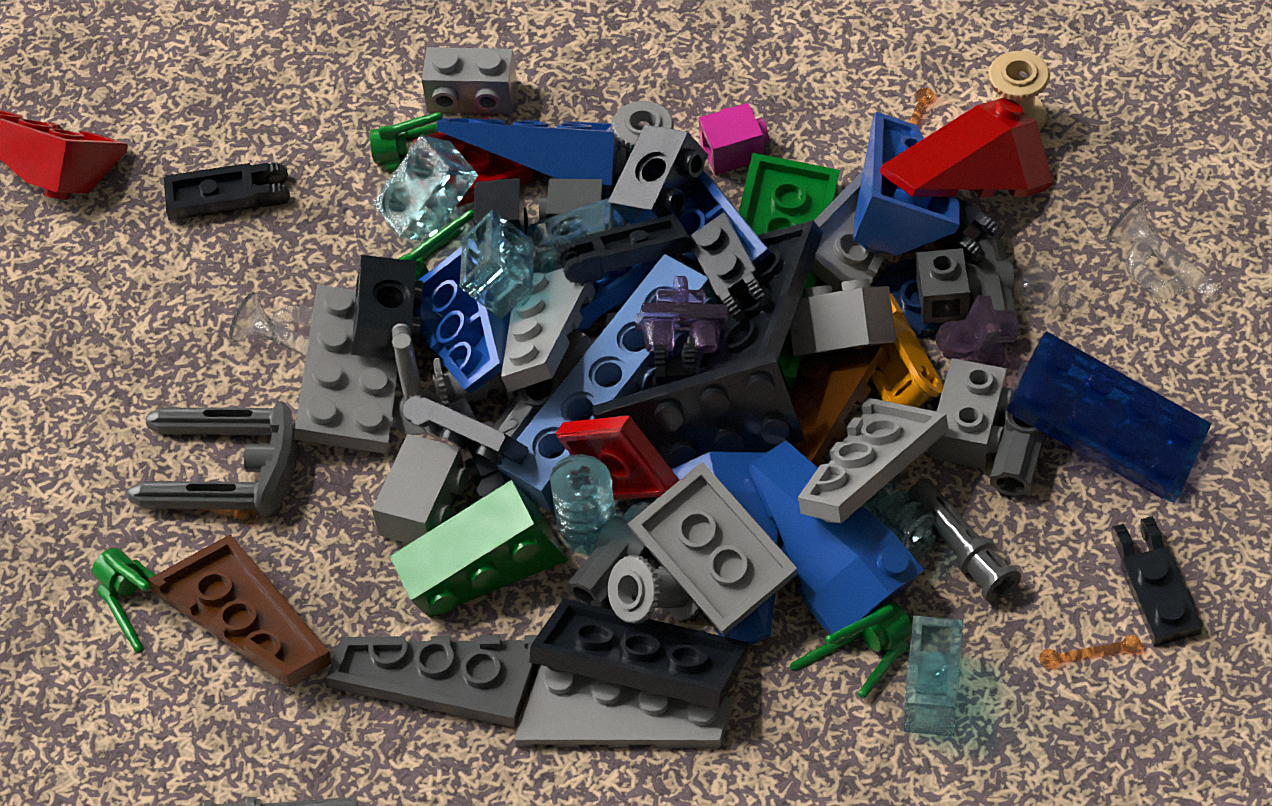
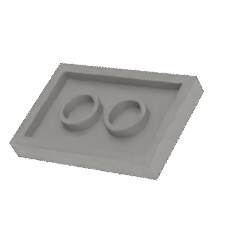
M703 461L628 523L630 530L723 636L798 574L797 567Z

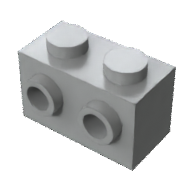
M427 47L422 74V86L427 112L513 114L517 86L513 49Z
M858 279L841 282L842 291L833 293L831 286L804 289L805 298L799 299L790 326L793 356L820 355L896 342L889 286L870 287L869 279Z
M951 358L937 412L946 413L949 430L930 446V458L986 469L990 453L997 454L1004 427L997 425L1000 415L1005 416L1006 408L1011 402L1014 391L1012 388L1006 387L1007 368Z
M407 434L372 508L379 536L410 544L451 518V505L456 495L463 494L469 476L468 468L464 467L460 447Z

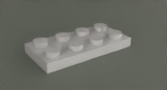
M317 284L293 439L386 454L398 372L396 360L351 355L355 290Z

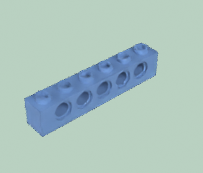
M666 254L661 257L518 437V442L529 447V452L523 464L520 465L507 458H504L501 465L497 464L505 483L512 480L532 502L550 513L560 501L566 500L572 494L577 479L583 473V470L562 445L555 433L563 422L578 421L586 416H592L590 419H594L593 405L653 388L652 381L653 376H655L654 345L665 344L669 363L672 358L675 359L682 353L684 343H687L688 337L699 323L703 324L709 319L714 310L716 299L708 277ZM667 312H673V313H672L671 315H669V316L660 317L661 315H663V314H665V313H667ZM647 346L641 351L633 352L638 347ZM619 381L614 386L605 387L610 382ZM556 452H563L560 456L556 458L548 459L552 454Z

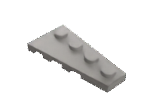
M540 665L514 739L516 748H533L534 745H558V748H579V745H608V748H629V745H655L656 748H721L733 709V698L726 696L719 709L710 706L698 707L685 700L665 695H649L640 689L616 683L605 684L591 677L571 672H556L550 670L547 666Z

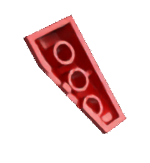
M1000 98L976 105L884 163L879 171L880 174L912 197H956L958 190L975 191L979 197H992L995 190H1009L1008 192L1012 197H1027L1046 191L1053 184L1037 121L1024 113L1020 104L1007 98Z
M0 110V160L26 183L44 188L43 195L50 198L68 200L70 193L89 194L127 152L128 143L84 130L80 131V133L60 129V124L23 119V116L20 114Z

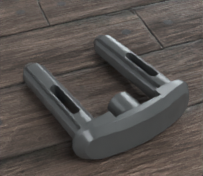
M277 401L274 408L162 407L148 413L146 416V426L159 434L272 435L270 444H247L244 450L246 472H260L258 482L143 481L129 488L127 495L131 503L141 508L257 510L261 517H268L282 504L292 482L298 452L297 440L293 439L295 431L294 417L291 408L284 402Z

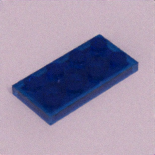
M1048 331L1040 338L1005 409L1006 412L1145 490L1173 503L1182 492L1212 424Z

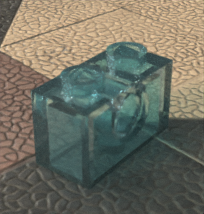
M609 198L529 224L525 253L534 272L547 274L562 269V266L559 265L555 257L558 247H561L562 244L588 237V234L624 226L619 213L608 203Z
M913 616L904 701V732L954 737L964 620Z

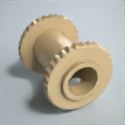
M1010 51L995 58L989 66L987 77L991 88H994V92H998L997 97L993 98V100L1007 98L1020 104L1023 112L1037 121L1040 132L1046 124L1047 111L1044 103L1041 102V99H1037L1039 93H1043V90L1049 85L1050 72L1047 64L1039 56L1026 51ZM1019 72H1025L1029 78L1021 76Z

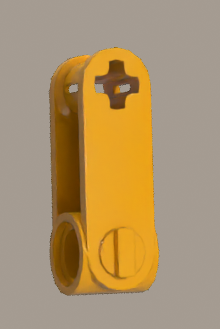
M890 293L896 342L864 347L881 346L890 356V360L884 370H875L871 379L883 401L919 408L930 397H939L942 394L944 385L908 323L904 312L901 310L893 294Z

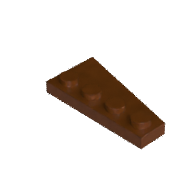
M881 346L805 356L791 393L804 430L805 441L791 445L816 467L819 468L820 465L826 464L822 458L825 451L836 442H840L847 431V425L844 423V420L853 405H862L871 391L867 382L874 371H883L890 360V356Z
M231 534L148 579L151 592L289 688L331 664L330 654L326 647Z

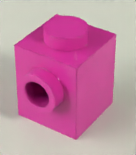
M749 103L732 108H724L719 112L698 118L700 144L708 154L707 160L714 175L750 165L752 153L764 155V144L769 143L768 130L762 117L755 118Z

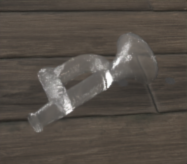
M1143 198L1134 201L1117 218L1107 235V240L1110 243L1120 241L1135 243L1128 251L1125 261L1129 275L1148 292L1149 297L1157 307L1191 288L1208 297L1209 301L1213 304L1224 293V289L1222 287L1219 288L1203 271L1152 229L1146 215L1147 201ZM1150 256L1158 258L1178 276L1164 282L1144 264L1145 258Z
M255 292L249 293L233 317L229 330V339L237 343L248 337H264L306 357L309 338L288 328V325L298 323L310 328L313 310L301 305H288L280 308L273 314L272 318H269L262 307L260 295Z

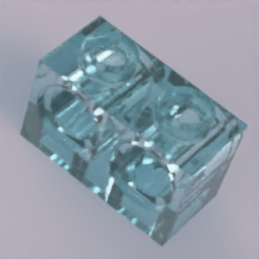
M421 134L418 140L410 147L408 154L393 175L385 182L383 189L373 201V205L399 237L425 242L438 232L476 180L478 174L451 142Z
M492 209L462 238L459 287L501 319L514 307L524 306L534 290V241Z

